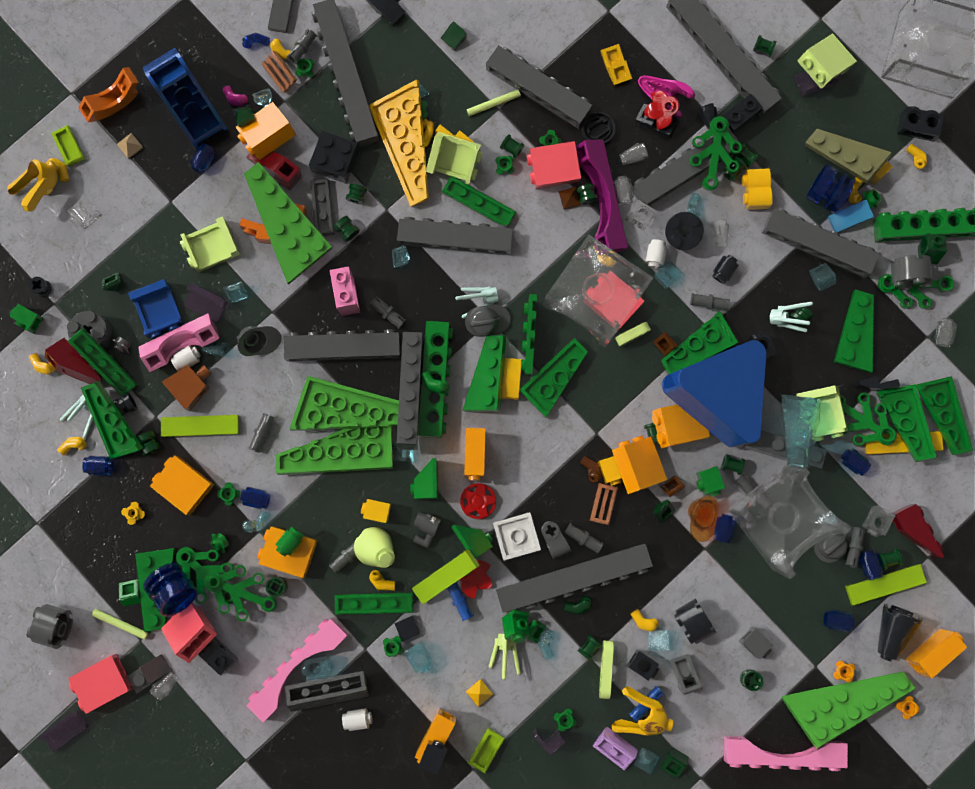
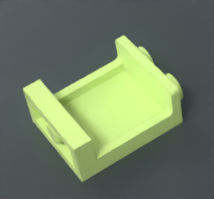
M833 33L810 47L798 59V63L820 88L825 87L838 75L846 73L857 62Z
M438 131L434 137L426 172L433 174L437 171L465 180V184L469 185L477 177L478 169H475L477 162L480 163L483 152L480 151L481 145Z
M223 216L217 218V223L189 235L181 234L182 241L180 243L183 250L187 251L190 256L187 260L192 269L195 268L198 272H201L241 255L227 221Z
M830 386L797 394L807 430L806 439H812V442L824 440V436L831 435L832 438L844 436L843 432H847L848 428L838 386Z

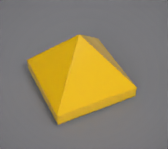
M481 679L466 691L478 707L493 695Z

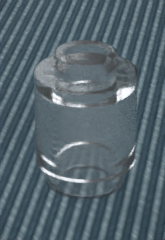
M627 176L617 177L613 184L618 205L633 203L632 179H629Z
M942 318V321L937 322L934 336L935 345L951 347V344L954 343L957 324L954 323V320Z

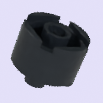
M677 213L666 224V239L671 246L678 250H690L701 242L704 235L703 224L693 213ZM684 225L687 229H690V232L687 233V236H683L682 233H679V230H681L682 226Z
M695 598L675 610L676 614L674 617L680 627L684 625L686 628L685 635L691 644L695 642L697 645L717 632L715 628L710 629L713 627L712 623L700 604L698 606L695 605L698 603Z

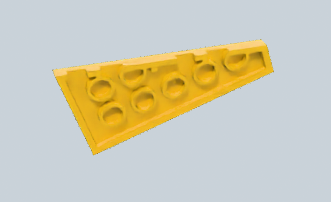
M415 80L368 105L411 207H415L429 199L419 81Z

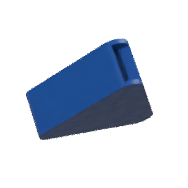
M175 48L143 67L146 77L195 148H198L199 143L220 130H227L224 122Z
M752 340L668 374L662 381L663 392L726 446L733 448L754 443L761 436L766 349L759 341Z

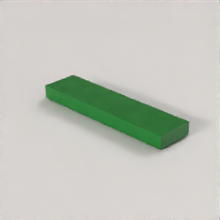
M453 176L449 178L442 190V194L498 225L509 226L516 215V211Z
M81 328L68 339V342L121 396L137 386L135 380L84 328Z
M413 593L335 595V615L413 613Z

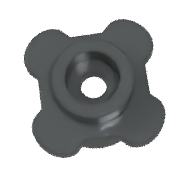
M117 337L116 340L111 339L115 351L120 354L123 352L125 354L130 353L128 349L131 345L122 337Z

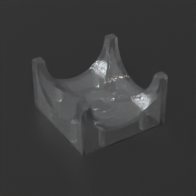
M588 235L546 295L543 306L548 310L558 311L573 319L587 329L599 341L601 346L606 348L653 277L591 235Z
M789 462L728 511L772 570L791 579L796 575L793 571L795 563L810 547L827 537L847 534L851 528L847 523L835 516L816 495L807 479V476L810 474L808 469Z

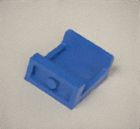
M165 279L128 293L130 299L135 303L145 330L143 333L146 337L155 339L162 336V333L166 331L170 332L184 325L170 284Z

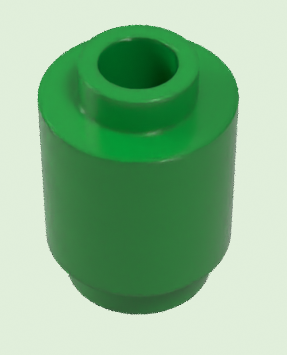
M291 527L289 530L287 529L275 545L278 547L276 551L284 557L287 554L291 556L302 543L301 539L304 535L294 527Z

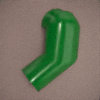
M429 370L421 374L423 381L430 391L441 393L448 388L447 381L433 379Z

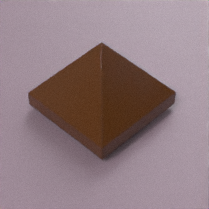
M577 187L559 191L564 210L581 205Z
M666 331L653 342L664 356H667L678 346Z
M675 475L661 484L660 488L669 497H672L683 490L685 485Z

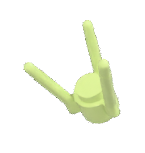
M498 634V638H495L489 668L493 667L499 647V650H503L502 679L505 680L507 651L511 650V646L518 675L521 673L516 643L505 640L504 634Z

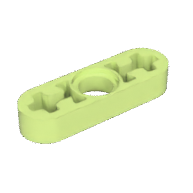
M603 640L599 698L610 699L614 643L613 641Z

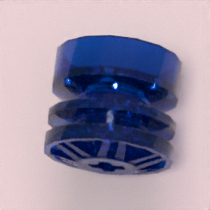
M826 163L812 184L806 199L815 204H818L823 198L826 199L823 208L827 209L833 203L830 212L835 214L848 200L856 179L850 177L844 183L847 178L845 173L839 179H836L838 169Z
M169 563L159 567L146 578L143 584V589L149 598L154 601L158 611L162 616L166 617L182 612L197 596L196 588L177 563Z

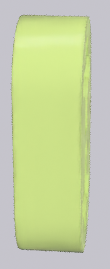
M644 322L620 334L615 339L620 347L648 333L651 329L648 323Z

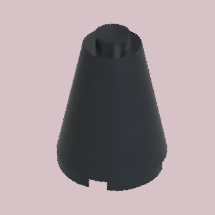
M884 604L877 650L881 654L880 657L890 662L892 659L897 660L922 624V617L918 616L916 619L912 617L914 613L894 605L888 608V604Z

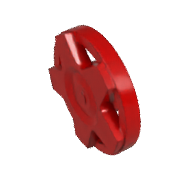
M474 483L466 487L462 492L460 505L468 517L484 519L494 511L496 496L489 486L482 483ZM477 487L474 492L469 491V489ZM486 489L490 491L492 496L486 495ZM464 498L468 501V503H467V505H466L465 507H464V504H463V499H464ZM493 504L491 510L487 512V506ZM476 511L479 516L471 515V513Z

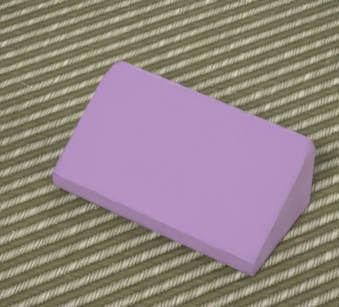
M609 727L603 730L593 744L594 748L623 770L634 761L638 753L635 747Z

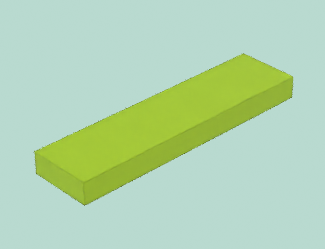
M239 415L161 417V437L239 434Z
M467 549L414 586L412 590L420 602L424 604L477 568L479 564L470 550Z
M916 564L845 586L851 605H856L927 582L921 564Z

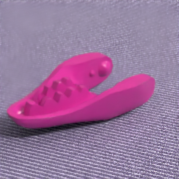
M645 75L638 79L639 86L651 99V93L655 91H664L668 96H674L679 93L689 99H694L695 97L692 88L680 81ZM679 110L673 116L676 118H681L683 114Z

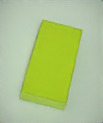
M68 125L51 133L68 167L85 160Z
M487 728L468 764L485 773L505 737Z

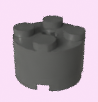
M916 255L896 258L894 259L895 262L891 261L892 284L894 287H900L901 290H909L915 285L920 287L931 286L933 281L931 257L922 255L923 259L916 258Z
M80 312L67 324L69 338L81 328H84L88 333L91 332L90 335L104 349L111 342V336L113 335L111 324L107 319L95 312Z
M49 604L36 607L33 612L34 619L27 630V638L40 645L54 649L60 648L62 646L60 645L61 641H66L71 632L73 619L70 618L69 614H72V612Z

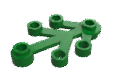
M721 116L712 119L710 129L692 140V145L695 148H700L707 139L714 135L713 143L689 159L690 165L697 167L701 164L702 160L711 154L708 176L702 181V186L707 191H712L718 187L719 181L716 177L719 156L725 163L728 172L733 173L739 168L738 162L732 160L721 145V139L723 137L729 145L730 152L733 154L740 152L742 145L728 132L729 123L726 118ZM717 123H721L723 128L718 129ZM700 139L701 145H697L695 140ZM734 144L738 146L737 151L733 150ZM693 158L698 159V164L693 163ZM731 163L735 164L734 170L730 168ZM709 179L714 181L713 186L708 184Z
M885 274L879 278V289L884 293H892L900 301V306L903 309H908L913 305L912 298L906 297L898 289L900 287H894L892 284V274ZM943 276L938 280H933L931 286L920 287L915 285L907 291L919 301L918 305L921 309H927L932 305V300L924 296L917 288H938L941 292H947L954 286V281L950 276ZM885 281H888V282H889V284H890L889 287H886V286L884 285V282H885ZM941 282H945V288L941 286ZM904 300L909 302L908 306L904 304ZM923 300L928 302L927 306L923 305Z
M863 392L857 397L858 403L861 404L863 415L848 406L844 396L840 394L844 413L858 421L857 423L847 424V432L870 429L875 433L865 436L861 434L855 435L852 438V443L855 446L859 447L864 443L875 441L880 442L882 445L894 443L897 437L896 431L888 426L887 408L884 404L879 403L874 407V413L879 417V426L873 422L868 393ZM865 396L867 401L863 402L860 397ZM877 407H882L883 412H878ZM883 433H887L889 439L883 438ZM860 437L862 443H857L855 438Z
M184 547L176 554V560L182 566L183 580L180 582V588L184 591L192 589L193 582L190 580L191 568L196 571L197 593L194 596V600L198 604L205 603L207 600L204 586L205 577L212 572L227 573L224 567L229 565L230 571H232L234 566L231 563L202 566L196 560L208 559L209 561H217L220 557L217 550H209L208 552L195 553L192 548ZM211 552L216 553L215 559L210 557ZM185 553L189 555L187 561L183 559ZM212 578L210 584L212 586L217 585V579ZM185 581H188L190 584L188 588H185L183 585ZM222 590L225 602L232 604V598L230 600L225 598V594L229 592ZM199 594L204 596L202 602L198 600Z
M238 565L234 570L222 575L217 572L209 573L204 579V586L208 591L214 592L219 604L218 611L221 614H226L230 611V605L225 602L222 590L230 593L239 621H246L249 616L247 610L243 607L240 597L261 605V608L266 612H271L276 608L277 602L274 597L266 596L263 598L243 590L254 584L263 583L264 575L262 573H255L253 577L234 585L228 584L225 581L236 576L243 577L246 574V568L242 565ZM242 567L244 573L238 575L236 572L237 568ZM256 575L262 576L261 582L255 581ZM212 578L217 579L218 583L216 586L210 584ZM266 601H272L273 605L271 608L265 606ZM222 604L228 606L226 612L221 611L220 607ZM240 612L246 613L245 619L239 618Z

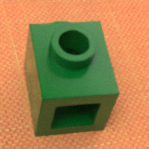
M718 466L696 473L698 478L696 484L698 490L703 492V495L709 494L712 497L721 494L720 490L724 489L725 486Z

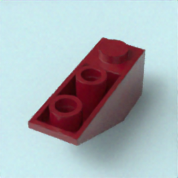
M274 151L261 160L255 154L251 156L249 153L246 156L253 164L259 162L272 178L288 190H291L302 178L301 170L297 165Z
M65 337L45 349V358L57 372L87 384L102 381V376L89 366V363Z
M909 504L889 514L899 533L934 558L944 557L942 553L943 548L933 536L934 531L926 523L923 517L924 512L920 506Z

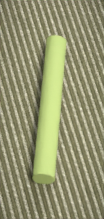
M517 89L467 109L468 116L470 117L518 98L521 94Z
M95 609L92 613L93 617L145 640L148 636V632H144V630Z

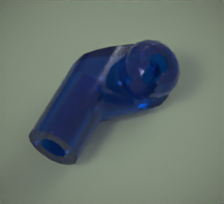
M256 32L248 34L242 38V46L247 49L252 47V43L268 46L270 37Z

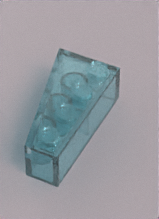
M781 394V416L787 465L808 467L820 419L821 399Z

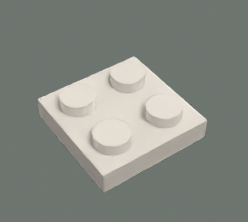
M530 512L493 523L503 561L541 550Z

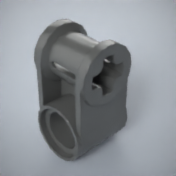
M551 521L545 522L541 527V532L553 560L571 552L559 526ZM548 525H550L551 527H555V530H553V535L545 533V531L548 530Z

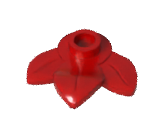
M655 91L651 93L653 102L645 108L644 114L648 118L656 119L657 129H664L672 123L673 115L679 111L680 103L677 98L668 96L664 91ZM668 103L672 104V108L670 110L668 109Z
M477 560L479 566L472 570L469 576H464L460 579L462 581L461 589L463 593L472 599L475 598L477 589H489L492 587V581L486 574L491 565L483 560Z

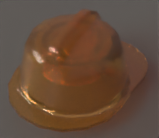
M712 496L701 497L693 501L688 508V517L691 520L690 531L694 539L699 542L708 541L713 536L716 528L719 504L716 498Z

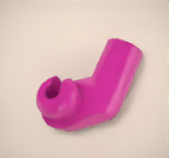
M225 86L222 89L230 105L241 107L248 103V97L246 95L234 94L231 86Z

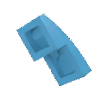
M864 200L829 215L828 219L834 232L839 233L852 228L854 225L870 220L874 216L867 200Z

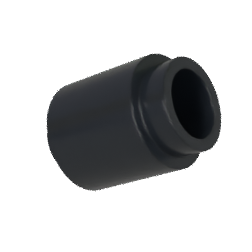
M731 255L727 257L722 256L713 270L712 277L716 281L725 284L739 267L737 264L738 260Z

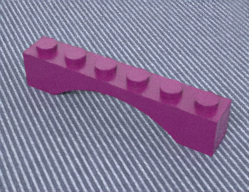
M584 140L576 146L579 166L585 171L592 184H595V190L599 198L600 222L595 235L599 255L617 254L627 249L628 246L604 141Z

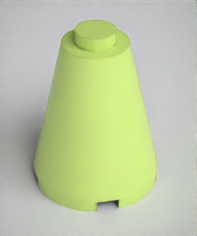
M370 527L363 530L360 536L356 538L354 552L363 564L382 568L392 565L395 559L393 543L390 535L385 530L378 527Z

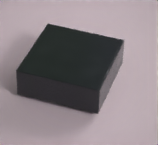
M413 615L394 623L401 641L420 634Z

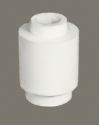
M651 240L645 263L649 264L648 267L659 269L660 266H664L667 252L666 242Z
M189 345L174 354V357L170 360L176 370L180 371L187 366L191 367L200 362L199 357L201 355L195 346L192 348Z
M366 708L347 711V713L342 715L344 730L368 729L369 724H372L371 712H368Z

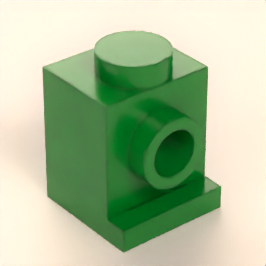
M17 304L10 312V317L16 320L14 324L35 334L44 319L20 304Z
M512 610L502 617L505 640L522 643L530 636L527 621L529 613Z

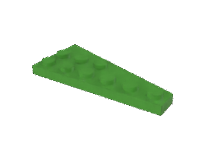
M257 162L244 173V176L289 285L328 253L332 247L263 166Z
M307 376L290 431L398 426L399 401Z
M392 427L342 429L322 439H316L306 445L297 446L276 454L277 475L393 469Z
M898 672L782 696V700L817 750L916 688L904 672Z

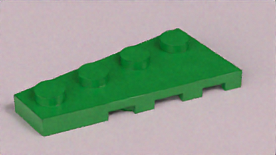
M529 294L528 303H524V314H527V322H523V333H526V341L522 340V352H525V359H521V371H524V376H532L537 294Z
M719 311L713 318L704 323L700 329L691 334L687 340L661 360V364L667 374H671L738 345V341Z
M504 335L486 336L463 411H500L507 338Z
M574 338L519 391L546 418L588 351Z
M952 376L915 385L951 454L957 455L973 451Z
M98 381L81 387L109 458L113 459L143 449L101 382Z
M916 384L877 391L876 395L880 402L886 406L888 416L915 463L935 459L936 453L917 387L915 386Z
M176 548L135 554L144 632L160 630L167 623L169 592L171 591L170 583Z

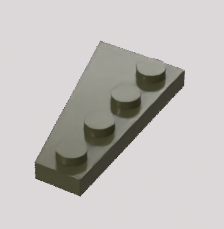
M816 129L805 142L806 147L867 184L887 162L892 153L820 129Z

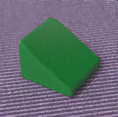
M138 579L119 583V601L123 606L141 603Z

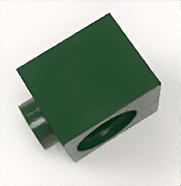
M927 233L918 245L919 259H923L922 255L930 256L931 264L937 265L947 252L946 236Z

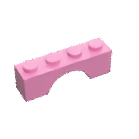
M209 314L203 315L139 346L140 358L148 371L152 372L166 365L169 359L182 348L189 345L203 347L220 339L217 327Z

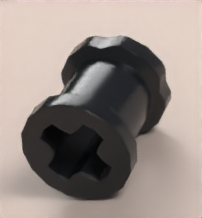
M33 277L29 281L28 287L30 291L40 297L48 296L52 291L51 284L41 277Z

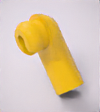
M911 143L906 152L913 156L914 166L917 169H924L927 165L926 153Z
M56 158L48 159V161L51 160L59 165L57 172L60 182L70 181L66 164Z
M38 353L29 356L36 372L49 375L56 370L50 363L42 362Z
M373 570L370 573L369 579L377 590L395 591V581L385 580L378 570Z
M639 609L631 613L632 618L641 630L652 632L659 626L657 619H645Z

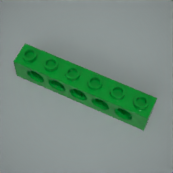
M957 208L954 211L939 209L929 213L928 210H920L913 214H910L909 211H902L896 215H891L890 212L880 213L873 220L875 242L921 240L927 233L946 236V238L975 236V208L972 210ZM968 218L973 221V225L969 224ZM949 219L954 222V226L950 225ZM930 220L935 222L936 227L931 226ZM911 221L917 224V229L912 227ZM892 222L898 225V230L893 228Z
M426 321L423 373L429 370L432 377L438 375L442 378L441 380L445 381L446 377H450V366L447 365V358H451L452 347H449L448 344L449 339L453 338V328H450L449 322ZM436 338L444 340V344L440 347L435 346L433 342ZM437 356L443 359L442 364L438 366L432 363L433 358ZM422 379L419 437L442 438V434H446L447 423L443 422V417L448 412V403L444 402L445 396H449V384L444 392L438 393L430 391ZM433 394L440 396V401L436 404L429 401L430 396ZM431 413H436L439 419L437 422L431 423L428 421V416Z

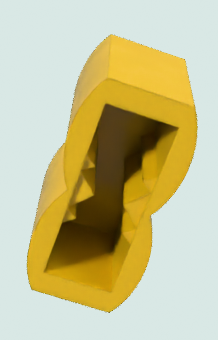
M747 169L741 178L742 186H745L746 193H743V204H746L747 210L770 209L772 206L770 169Z

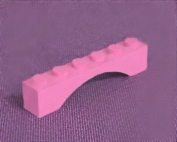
M331 618L329 621L324 619L318 626L320 630L315 635L311 633L304 640L306 644L303 648H296L290 655L292 659L288 663L284 661L276 669L278 673L275 677L269 676L262 684L264 688L260 692L256 690L248 698L250 702L246 706L262 722H265L281 705L284 685L296 666L313 654L334 650L349 635L334 618Z
M724 736V761L730 764V767H742V764H749L751 768H761V765H769V768L781 769V766H789V769L800 770L801 766L809 767L810 770H821V767H829L831 771H841V768H847L848 744L842 740H832L817 750L813 746L805 751L794 754H777L758 748L745 737Z

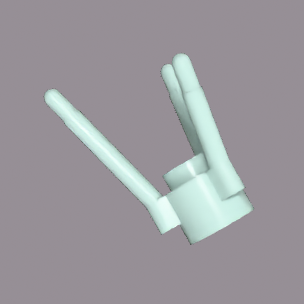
M490 286L461 288V291L481 293L462 295L455 298L456 300L481 297L482 302H486L482 306L498 302L496 287L490 288Z
M813 302L778 306V310H771L770 323L776 324L778 327L807 332L806 328L788 323L810 325V321L790 319L789 313L785 312V310L811 306Z
M84 395L60 418V421H64L66 418L67 421H71L82 407L88 411L90 410ZM90 414L82 437L84 441L93 422L92 414Z

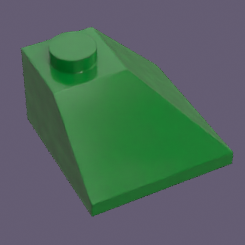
M432 458L416 476L414 484L410 485L411 495H414V499H438L437 458Z
M459 525L452 526L465 549H469L474 558H477L493 547L491 543L494 540L488 531L484 533L479 529Z

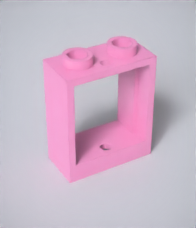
M344 267L330 270L336 308L341 316L360 313L354 276L350 268Z

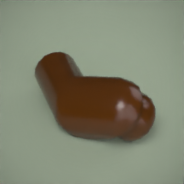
M584 455L580 464L588 468L589 481L596 483L601 478L600 466Z

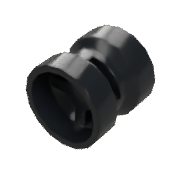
M130 393L123 395L121 399L112 400L122 416H125L127 412L137 410V405Z

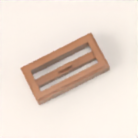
M272 51L270 53L271 56H268L266 61H263L261 64L280 90L286 93L295 84L297 78L276 51ZM274 59L281 67V69H279L278 66L275 64V62L273 61ZM284 73L287 75V77L289 78L290 82H289V81L287 80V78L284 76Z
M598 484L590 521L609 525L617 487ZM605 488L599 517L595 518L601 490ZM609 490H612L606 520H602Z

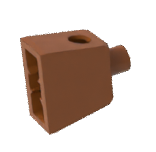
M205 365L198 371L187 366L163 380L162 383L185 410L191 411L209 390V386L204 380L212 373Z

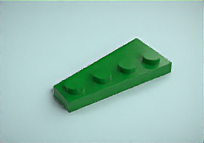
M859 290L853 291L834 363L868 373L873 372L874 295Z

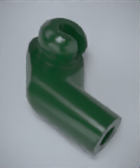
M584 596L577 604L566 601L563 611L581 615L590 610L592 599Z

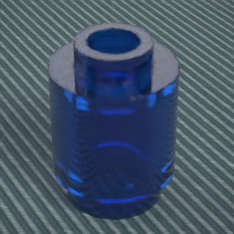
M202 143L197 147L190 161L191 168L199 173H202V171L207 172L215 157V150L211 146Z
M854 448L851 450L847 449L841 456L843 459L841 463L856 475L863 476L871 467V463L868 462L869 459Z
M109 456L85 457L82 464L83 472L88 473V475L108 476L114 467V463Z
M247 487L246 490H242L240 501H243L244 506L260 510L262 508L267 509L271 494L265 490Z
M722 514L721 517H717L713 534L715 535L714 540L730 544V539H733L736 526L733 516Z
M873 550L862 552L859 561L864 576H867L868 580L883 577L882 572L884 569L879 554L874 553Z
M831 610L825 612L823 624L828 629L848 633L850 629L854 628L855 619L851 613Z

